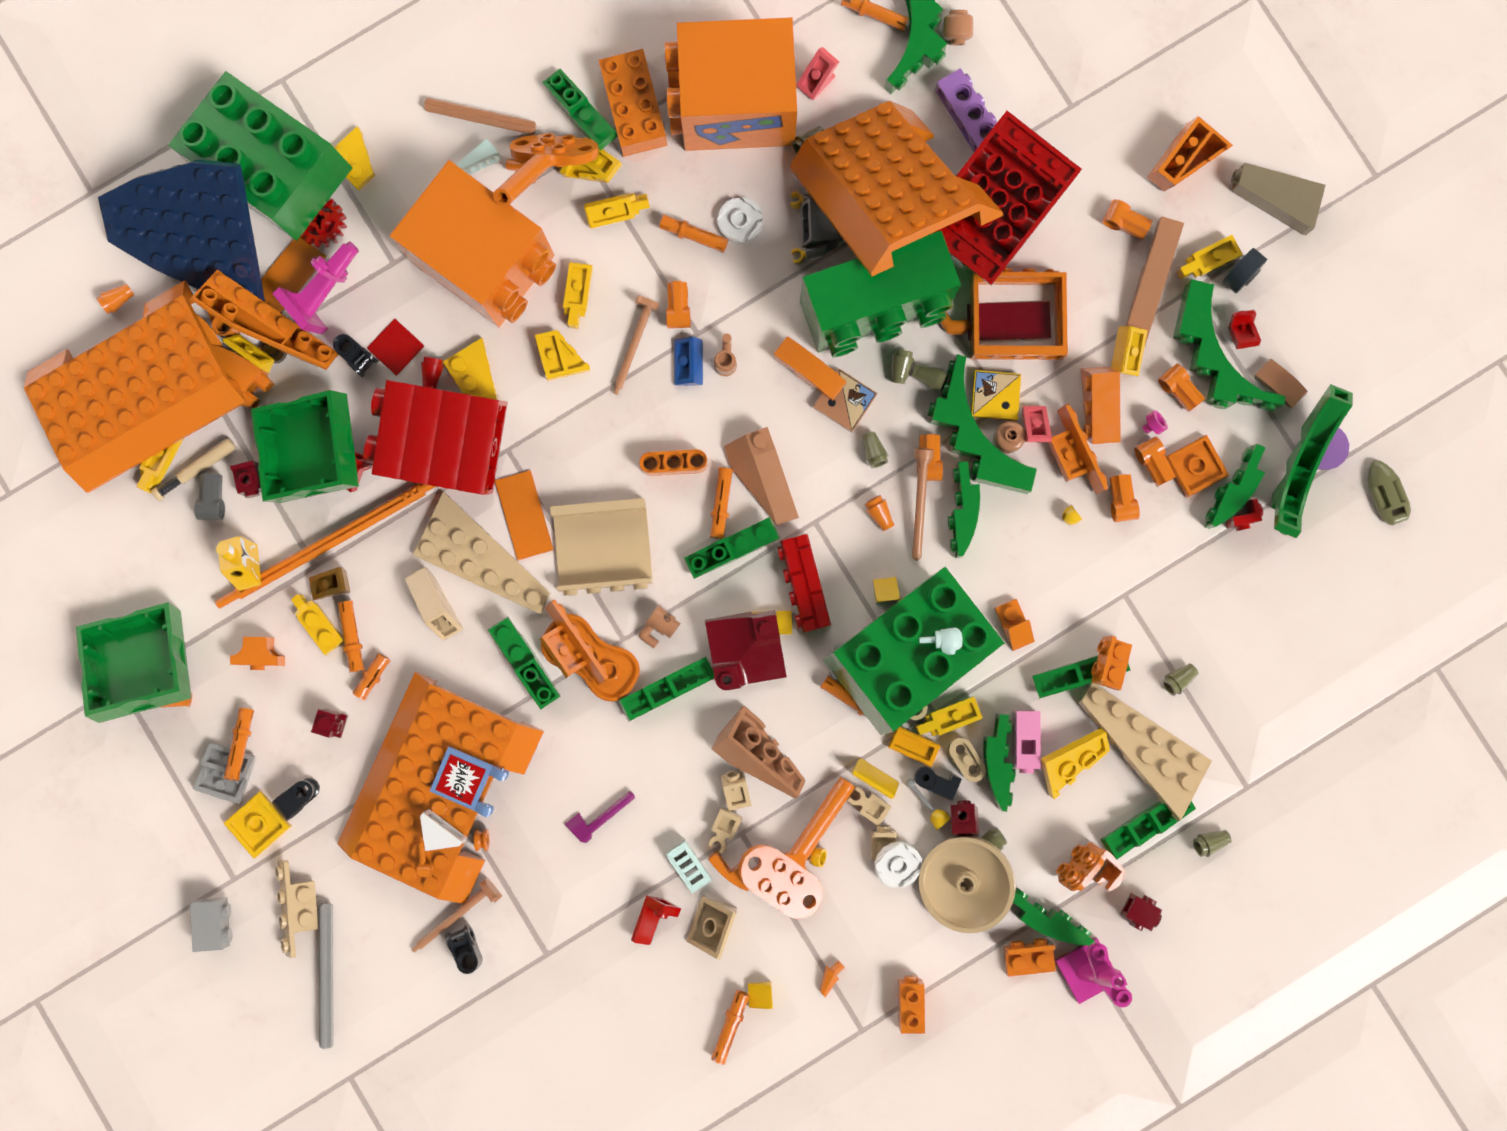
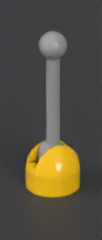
M909 778L906 780L905 785L911 788L930 810V821L936 830L951 819L944 810H935L917 789L913 779Z

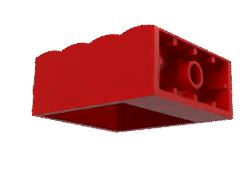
M386 380L385 389L376 388L372 396L371 414L380 417L378 435H369L366 439L363 452L364 462L373 464L372 475L481 495L493 494L508 402Z

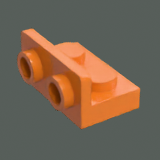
M1111 635L1103 637L1098 644L1097 652L1099 654L1097 662L1094 663L1091 671L1093 676L1092 683L1119 691L1122 689L1132 644L1116 640L1117 637Z
M1047 938L1033 939V943L1025 944L1024 941L1020 940L1009 942L1010 945L1003 946L1008 977L1056 971L1053 952L1055 944L1048 941Z

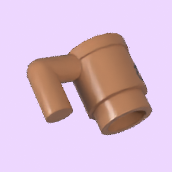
M728 333L722 337V351L718 352L714 358L715 371L724 377L732 375L737 368L736 357L731 352L732 337Z
M658 605L640 631L639 638L654 649L659 641L650 635L653 629L661 635L671 638L681 623L676 620L675 616Z

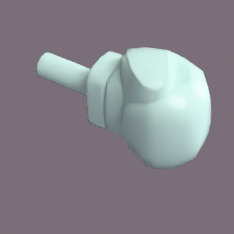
M958 628L935 631V636L919 637V643H935L936 648H941L942 652L947 655L955 654L956 650L962 647L963 642L962 633Z

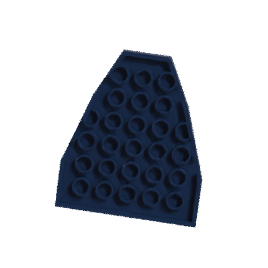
M197 159L165 170L161 169L140 175L98 197L107 240L112 245L152 269L181 282L186 281L188 285L196 289H200L219 270L259 299L265 301L241 164Z

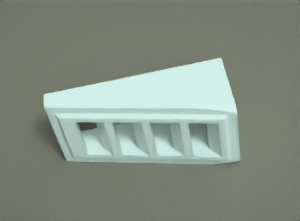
M486 139L456 165L470 175L500 161L501 157L498 151Z
M687 840L666 853L670 863L691 893L712 881ZM686 851L687 855L677 861L675 857ZM691 858L693 862L682 869L680 865ZM696 866L698 868L691 875H686V872ZM700 874L703 875L704 878L695 884L691 883L692 879Z

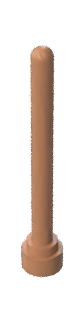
M915 448L914 458H916V463H918L912 558L915 561H919L922 557L928 464L933 459L934 449Z

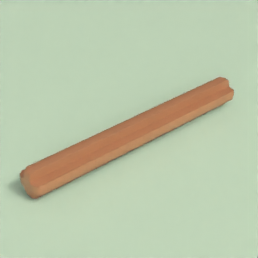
M426 98L424 108L427 112L534 135L536 131L535 121L433 98Z

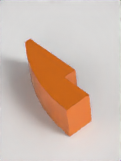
M788 336L773 354L779 363L793 371L798 378L832 401L847 383L845 379L823 361Z

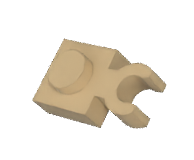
M856 787L855 790L860 793V798L853 800L849 797L847 800L852 805H861L859 813L879 826L892 806L873 793L867 798L864 791Z
M721 807L711 829L717 835L711 837L708 847L711 848L713 843L718 841L722 846L719 852L723 853L727 847L726 838L733 840L743 817Z

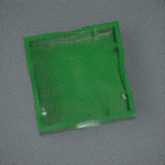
M328 390L303 396L292 402H278L251 409L255 443L259 453L258 469L263 502L284 503L359 487L346 393Z
M169 602L137 610L123 617L107 618L76 627L78 655L83 671L81 685L85 717L101 723L192 698L181 611Z

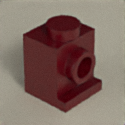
M252 460L230 466L237 494L245 496V498L259 496L261 485L258 462ZM249 476L248 483L245 482L244 477Z
M318 709L311 733L328 738H342L348 715L329 709Z

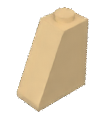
M426 567L413 572L412 575L405 578L424 623L442 641L463 630L436 578Z

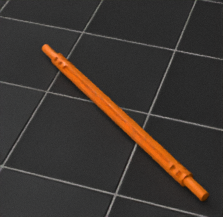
M416 484L260 573L261 585L241 591L234 587L232 592L215 601L216 606L221 609L238 598L243 599L424 497L426 492L436 486Z

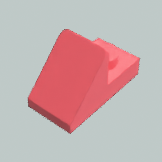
M824 47L819 48L796 86L814 100L835 78L833 72L840 62Z
M1023 406L1022 418L1026 434L1025 443L1051 442L1052 436L1046 406Z

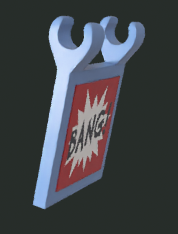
M449 746L430 792L474 810L484 817H489L493 813L494 806L479 801L489 775L499 781H504L508 778L509 771Z

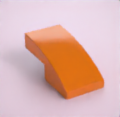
M718 850L709 855L708 860L725 879L745 891L749 890L739 877V864L730 869Z

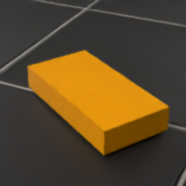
M901 727L894 731L888 748L929 767H932L941 747Z

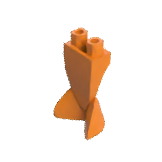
M197 315L227 377L238 383L247 401L241 406H246L250 409L256 408L260 403V399L253 394L258 387L267 393L274 386L273 381L268 377L269 374L242 356L223 348L218 336L210 325Z

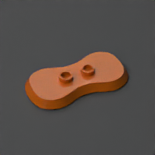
M566 614L570 622L578 627L583 641L591 646L594 657L605 666L608 678L602 684L597 685L586 667L575 673L584 679L590 690L598 698L611 702L624 698L632 690L639 677L640 667L635 656L624 648L610 645L601 640L589 623L582 617L575 614ZM554 621L546 629L544 635L558 627ZM541 643V651L549 663L558 667Z

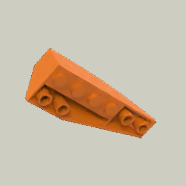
M219 270L190 299L232 329L260 340L306 363L327 370L339 355L334 349L309 332L302 330L296 323Z

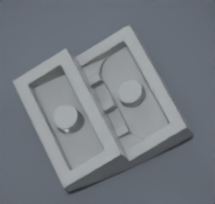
M209 742L200 763L202 768L193 790L240 805L252 773L255 756L244 754L239 781L223 779L230 749Z

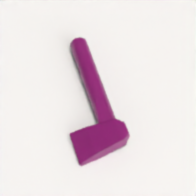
M631 791L627 792L588 825L580 812L564 825L580 842L587 843L592 839V833L634 800L635 795Z

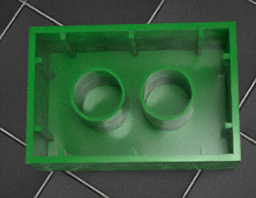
M227 71L222 74L168 144L170 148L188 163L200 159L241 164L248 207L295 241L300 238L311 221H313L353 169L331 143Z
M942 230L892 251L894 267L872 277L858 258L804 276L802 278L800 303L817 352L829 349L832 358H836L857 350L858 345L856 341L873 334L876 343H881L900 336L903 333L901 326L908 322L918 320L920 328H926L944 321L947 318L945 311L953 307L952 301L961 284Z
M945 566L826 656L823 661L878 733L884 735L897 730L1005 643ZM948 628H958L962 633L963 639L962 647L956 650L953 655L943 653L941 648H936L935 643H919V637L935 636V631Z

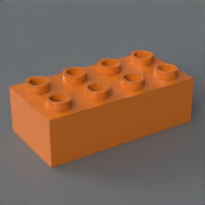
M639 49L599 59L623 157L668 146L644 50Z

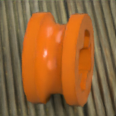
M476 829L474 832L475 851H479L480 848L488 851L490 844L489 830L484 829L483 832H480L479 829Z

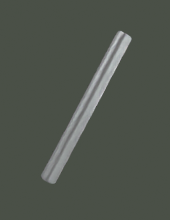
M322 903L318 906L319 1047L327 1049L332 1048L334 1045L333 905L331 903Z

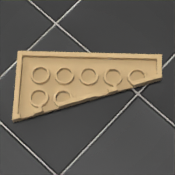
M445 492L442 493L413 555L541 614L551 593Z
M1090 683L1080 699L1079 705L1094 723L1106 732L1110 742L1119 748L1123 753L1122 756L1145 784L1150 785L1158 795L1157 798L1160 802L1165 804L1173 813L1172 816L1175 820L1180 821L1212 760L1095 683Z

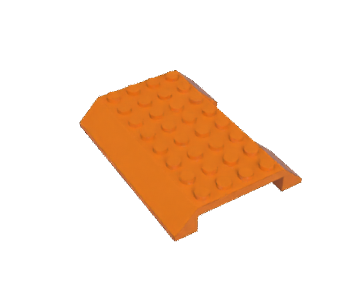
M892 101L881 103L872 109L859 113L850 119L839 122L806 138L790 164V170L871 277L894 267L892 251L970 215L981 226L1003 216L1000 208L979 185L956 177L929 147L926 141L933 139L934 134L915 112Z
M182 281L146 302L142 319L77 357L73 358L70 351L66 349L27 372L23 388L61 467L86 493H90L247 402L238 383L227 377L191 305L194 303L190 300L193 293L186 281Z
M415 672L337 844L351 859L436 899L464 904L467 902L486 861L466 850L461 852L465 842L457 847L425 851L426 864L433 865V875L429 878L417 875V866L420 860L418 844L424 843L420 819L423 812L428 809L432 810L466 837H468L478 815L474 810L430 792L448 747L451 746L492 765L524 775L544 730L524 721L518 723L438 686L436 685V680ZM490 775L479 799L481 802H484L494 780Z

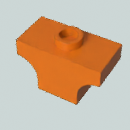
M243 637L241 650L235 655H230V665H250V670H265V666H285V656H281L275 651L273 637Z

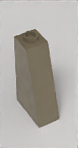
M1244 163L1238 170L1235 169L1231 178V183L1234 184L1232 188L1234 194L1302 235H1307L1315 228L1325 184Z

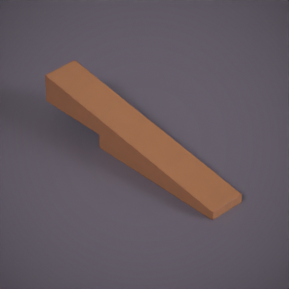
M1163 216L1157 221L1146 262L1142 267L1125 325L1148 330L1145 345L1184 226L1183 222Z

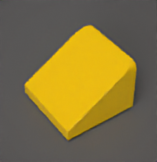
M896 577L873 579L875 603L900 600Z
M771 981L748 983V994L750 995L749 1008L773 1009Z

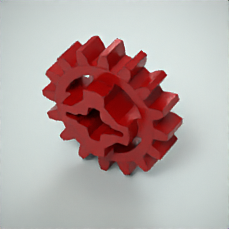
M333 199L326 202L300 236L302 239L306 238L305 241L309 245L314 242L317 248H320L321 243L329 247V241L332 240L337 244L336 237L344 236L341 229L347 228V225L342 221L346 220L347 217L344 213H341L343 209L340 205H336ZM323 208L329 209V210H331L333 213H331L330 211H329V212H324V211H323ZM309 231H317L319 236L313 235L309 233Z

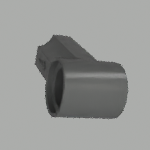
M212 473L200 474L199 499L196 500L194 506L197 520L224 519L225 503L222 500L223 475Z

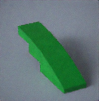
M1098 655L1033 675L1039 699L1092 683L1093 676L1091 671L1094 663L1097 662ZM1129 663L1126 672L1131 671Z
M704 657L620 699L618 702L628 722L715 679L714 671L707 657Z
M1159 801L1100 840L1105 849L1117 860L1134 847H1140L1156 834H1162L1179 821H1176L1170 809ZM1192 801L1182 819L1196 809Z

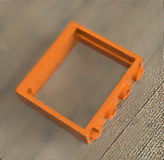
M1005 268L992 284L1054 285L1055 346L979 345V285L989 284L975 273H972L970 276L971 360H1063L1068 355L1067 272L1054 271V269H1048L1045 272H1036V269H1024L1022 272H1013V269Z

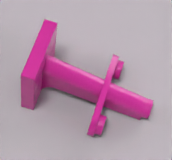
M349 241L346 244L343 243L328 262L320 256L317 258L313 257L311 264L318 273L300 293L280 287L272 293L302 330L321 335L328 330V327L319 318L316 311L337 282L345 283L347 280L346 276L349 274L346 268L356 254L359 253V249Z
M1097 937L1092 939L1095 943L1080 945L1054 959L1078 1004L1103 991L1115 1006L1124 1008L1132 1002V994L1125 987L1128 985L1125 977L1120 970L1113 967L1109 960L1107 947L1101 944Z

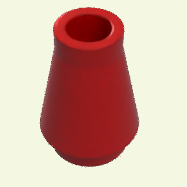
M424 356V361L421 362L422 386L437 388L444 368L442 359Z

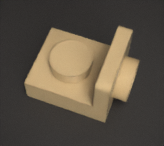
M730 771L721 775L728 811L752 806L744 771Z
M877 826V830H871L872 860H876L877 854L883 847L896 842L897 832L891 830V826Z

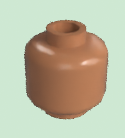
M951 10L949 15L944 17L943 36L946 40L951 41L953 46L965 45V41L973 37V16L968 14V10Z
M1011 421L1000 425L993 436L995 447L1002 453L1007 454L1019 450L1026 439L1023 427Z

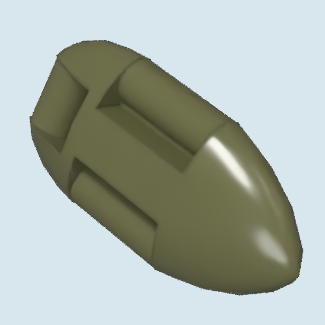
M1374 460L1368 471V489L1378 514L1389 525L1407 521L1410 517L1411 507L1400 478L1387 464L1380 460ZM1400 508V513L1392 515V510Z

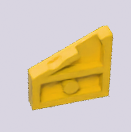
M357 126L334 148L353 167L346 176V179L359 191L375 177V173L364 143L363 133Z
M602 149L599 150L598 157L592 162L581 165H566L562 167L559 173L566 178L609 183L622 166V163Z
M558 330L534 336L546 381L590 371V365L582 360L577 351L565 341V338Z

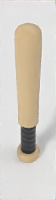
M230 439L223 440L177 473L173 479L159 488H153L151 490L153 496L158 501H162L165 498L164 495L180 484H185L232 453L236 448L235 444Z

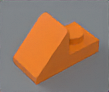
M1017 599L994 608L1012 651L1035 642L1030 620L1025 619Z

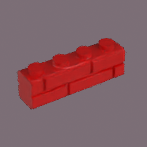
M808 534L781 540V546L777 547L780 561L785 560L787 569L783 570L786 584L791 583L793 591L789 592L791 605L797 606L798 615H794L797 628H802L803 633L831 626Z

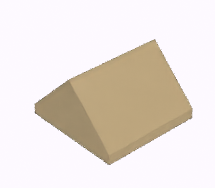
M702 896L686 942L720 960L736 916L737 908Z

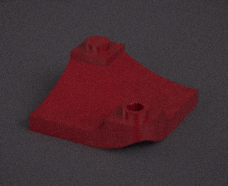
M775 610L754 614L746 612L705 620L715 682L720 689L734 690L747 684L787 677ZM725 676H730L731 681L724 682L723 678Z

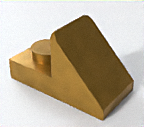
M342 567L309 577L313 600L350 593L347 572Z

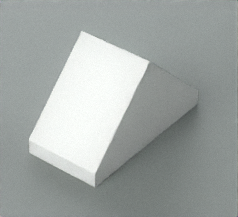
M430 809L423 812L420 816L425 851L457 847L468 838Z

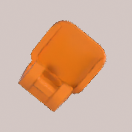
M1089 842L1086 846L1076 845L1071 852L1073 856L1068 864L1062 863L1056 870L1059 883L1070 891H1082L1101 869L1104 861L1108 864L1094 880L1100 885L1108 881L1105 888L1111 891L1120 885L1125 875L1124 868L1107 850L1099 848L1093 842Z

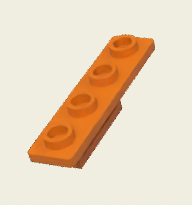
M1066 404L1057 410L1066 431L1053 436L1052 441L1047 443L1066 482L1086 474L1095 494H1099L1108 489L1107 478L1100 471L1097 457L1087 443V435L1080 428L1075 410L1071 408L1070 404Z
M555 599L552 600L545 609L558 627L543 635L539 640L565 678L586 667L597 685L602 684L608 678L605 666L594 657L591 646L583 641L578 627L571 623L566 616L565 608L558 604Z

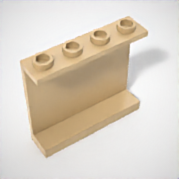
M645 498L550 506L551 516L554 518L559 580L558 592H563L564 596L578 595L577 591L587 590V594L601 593V588H610V592L624 591V586H634V590L647 589L648 584H653Z

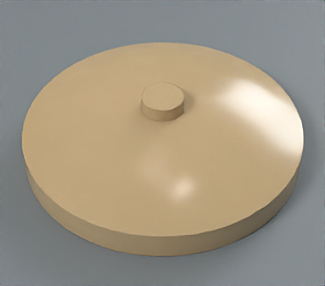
M955 836L939 843L927 855L920 869L919 890L928 912L940 924L961 933H979L996 926L1009 912L1015 898L1016 881L1010 862L995 845L975 836Z

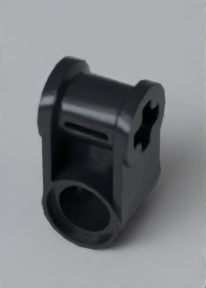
M340 334L333 340L334 350L362 378L365 376L364 373L374 363L377 364L379 362L368 350L347 334ZM351 342L350 349L343 352L341 349L343 343Z
M313 778L298 781L274 799L272 805L288 821L319 794L320 785ZM305 786L308 787V790L306 791L307 794L303 792V790H305Z
M466 924L459 931L445 934L446 943L452 952L458 970L463 974H470L481 966L483 958L472 927ZM467 955L473 957L475 961L474 967L466 965L465 957Z

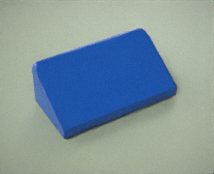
M696 337L674 339V385H703L702 339Z

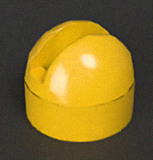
M1072 505L1068 506L1062 513V519L1068 525L1077 524L1082 520Z
M815 847L811 857L807 859L809 863L822 868L827 858L826 849Z

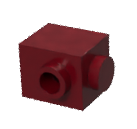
M970 800L957 801V805H951L952 834L954 836H980L978 807L974 803L971 804Z
M1130 893L1120 914L1131 920L1129 925L1140 931H1143L1144 928L1152 931L1161 921L1162 909L1156 906L1157 901L1146 895L1140 898Z

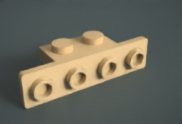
M278 860V866L275 868L277 881L280 880L277 900L278 904L282 905L279 925L284 931V938L281 939V950L287 957L295 958L294 933L318 929L315 881L290 884L289 861Z

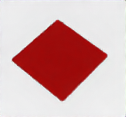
M394 319L367 349L390 371L398 375L424 348V344L397 319Z

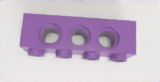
M960 68L939 80L936 84L935 92L970 148L975 152L984 140L980 133H989L997 123L994 114L988 112L985 108V101L982 95L975 92L970 76L967 73L964 74ZM963 94L967 100L961 101L956 95ZM974 113L979 117V119L972 120L969 118L968 114Z

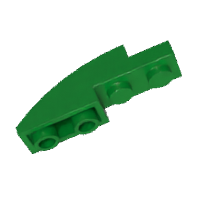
M561 68L543 81L546 89L585 137L597 142L599 150H602L618 137L616 131L589 103L584 93Z
M1255 444L1244 450L1241 456L1243 463L1232 477L1234 484L1229 482L1217 489L1214 495V499H1216L1214 507H1211L1205 516L1207 521L1205 528L1211 529L1224 523L1236 514L1251 498L1265 472L1257 469L1266 447Z
M968 461L958 462L956 469L952 470L953 482L957 483L958 492H955V504L960 506V509L953 510L951 516H948V528L953 530V539H950L951 553H955V558L963 557L975 533L980 510V484L970 485Z
M768 517L684 557L693 578L696 579L780 539V536L771 517Z
M509 616L488 629L540 710L561 697L541 662Z
M996 713L993 737L984 735L983 763L986 768L985 776L993 800L999 810L1007 812L1008 806L1011 807L1013 801L1010 784L1014 783L1016 776L1013 764L1004 762V758H1007L1009 753V744L1006 743L1007 734L1011 733L1012 720H1009V715Z
M1018 887L1016 888L1013 903L1021 908L1016 917L1026 925L1043 935L1062 942L1076 945H1091L1095 943L1089 937L1091 932L1081 924L1078 927L1074 926L1070 922L1072 917L1062 909L1059 912L1051 909L1045 915L1047 913L1045 908L1037 902L1034 905L1026 900L1028 895Z

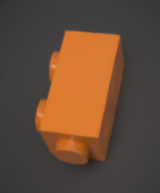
M910 975L904 976V979H898V1019L901 1034H925V984L922 979H918V976Z

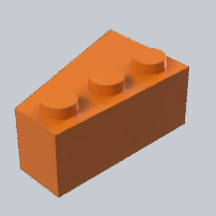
M1197 116L1186 123L1147 178L1165 192L1228 150L1233 144Z
M1108 366L1080 368L1083 412L1085 415L1083 431L1087 435V441L1091 444L1121 442L1120 372Z

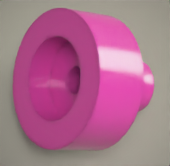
M1157 410L1146 415L1147 423L1142 426L1147 434L1153 431L1159 435L1168 429L1164 417Z

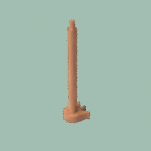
M641 295L636 297L635 303L644 308L614 385V394L618 395L619 390L623 387L651 310L657 311L659 307L657 302Z
M485 879L480 883L482 889L420 939L411 950L415 953L418 949L424 948L484 897L487 896L490 902H496L502 897V894L489 879Z

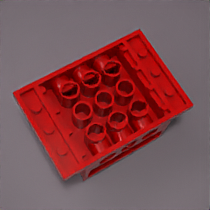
M1006 110L956 175V177L979 185L1000 208L1003 216L981 226L970 215L935 232L942 230L950 255L992 286L1078 176L1082 168Z

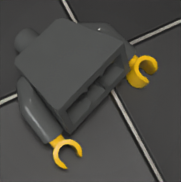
M793 192L791 198L799 200L797 202H790V206L793 209L801 208L802 248H805V250L802 251L799 248H795L791 251V254L800 253V259L793 260V263L801 264L805 257L811 259L832 251L843 238L809 194L801 196L799 192Z

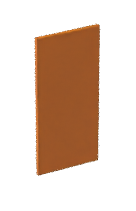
M301 237L297 241L293 239L261 279L265 297L264 302L282 313L285 308L272 293L279 287L298 293L316 271L311 264L313 257L317 258L320 256L325 260L327 256L313 245H309L305 239Z
M531 470L495 480L517 560L553 551V545Z

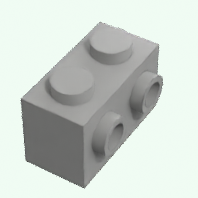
M228 897L200 899L190 903L193 952L222 950L230 946L233 933L232 929L229 928L231 905L228 904Z

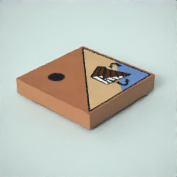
M838 368L836 373L845 379L847 383L833 401L821 394L813 408L852 433L878 393Z

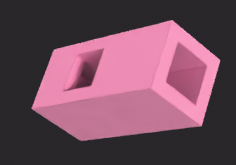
M1013 711V768L1019 769V773H1034V769H1041L1040 711Z

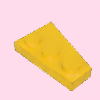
M483 338L443 361L463 394L498 400Z
M1102 728L1040 758L1048 793L1051 798L1055 800L1060 795L1059 791L1066 784L1071 786L1076 781L1075 777L1082 770L1090 769L1110 751L1107 734Z

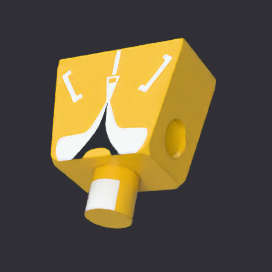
M242 536L220 541L216 547V552L219 554L220 571L233 586L241 591L261 585L258 545Z

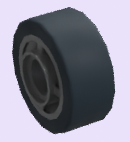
M1252 248L1228 271L1229 274L1222 282L1234 293H1238L1259 274L1260 268L1268 259L1258 250Z

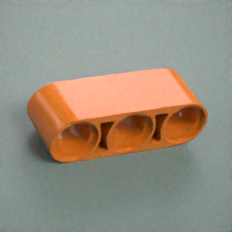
M692 449L647 452L641 456L639 464L644 474L648 476L702 473L708 467V460L703 451ZM673 457L678 458L680 465L677 468H670L667 465L669 459ZM693 457H702L704 459L703 464L700 467L692 466L691 460ZM648 459H655L657 461L656 467L652 470L644 467Z

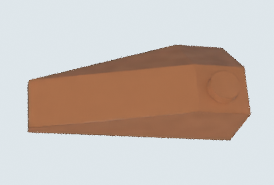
M768 427L746 434L724 446L731 468L777 526L799 518Z
M742 706L719 733L711 749L730 765L795 799L798 798L805 784V778L790 758L784 757L777 748L779 743L776 739L771 740L764 730L766 726L762 720L748 708Z

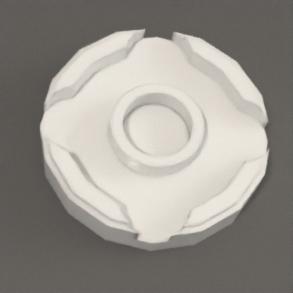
M746 197L727 200L718 212L717 225L719 231L724 238L729 239L733 243L744 244L750 242L759 235L762 229L763 216L761 209L753 200Z
M902 841L893 842L883 847L877 854L874 863L875 872L880 881L888 887H906L919 876L922 858L917 849L911 844Z

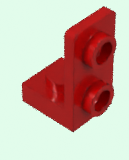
M646 895L631 941L637 944L650 945L659 919H667L668 916L678 917L681 908L664 898Z

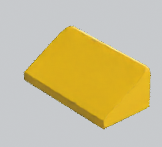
M1132 326L1118 327L1111 368L1119 371L1120 374L1139 377L1148 330Z
M238 334L223 339L222 342L266 373L271 371L274 359L243 336Z
M858 759L851 774L888 798L893 799L899 782L864 759Z

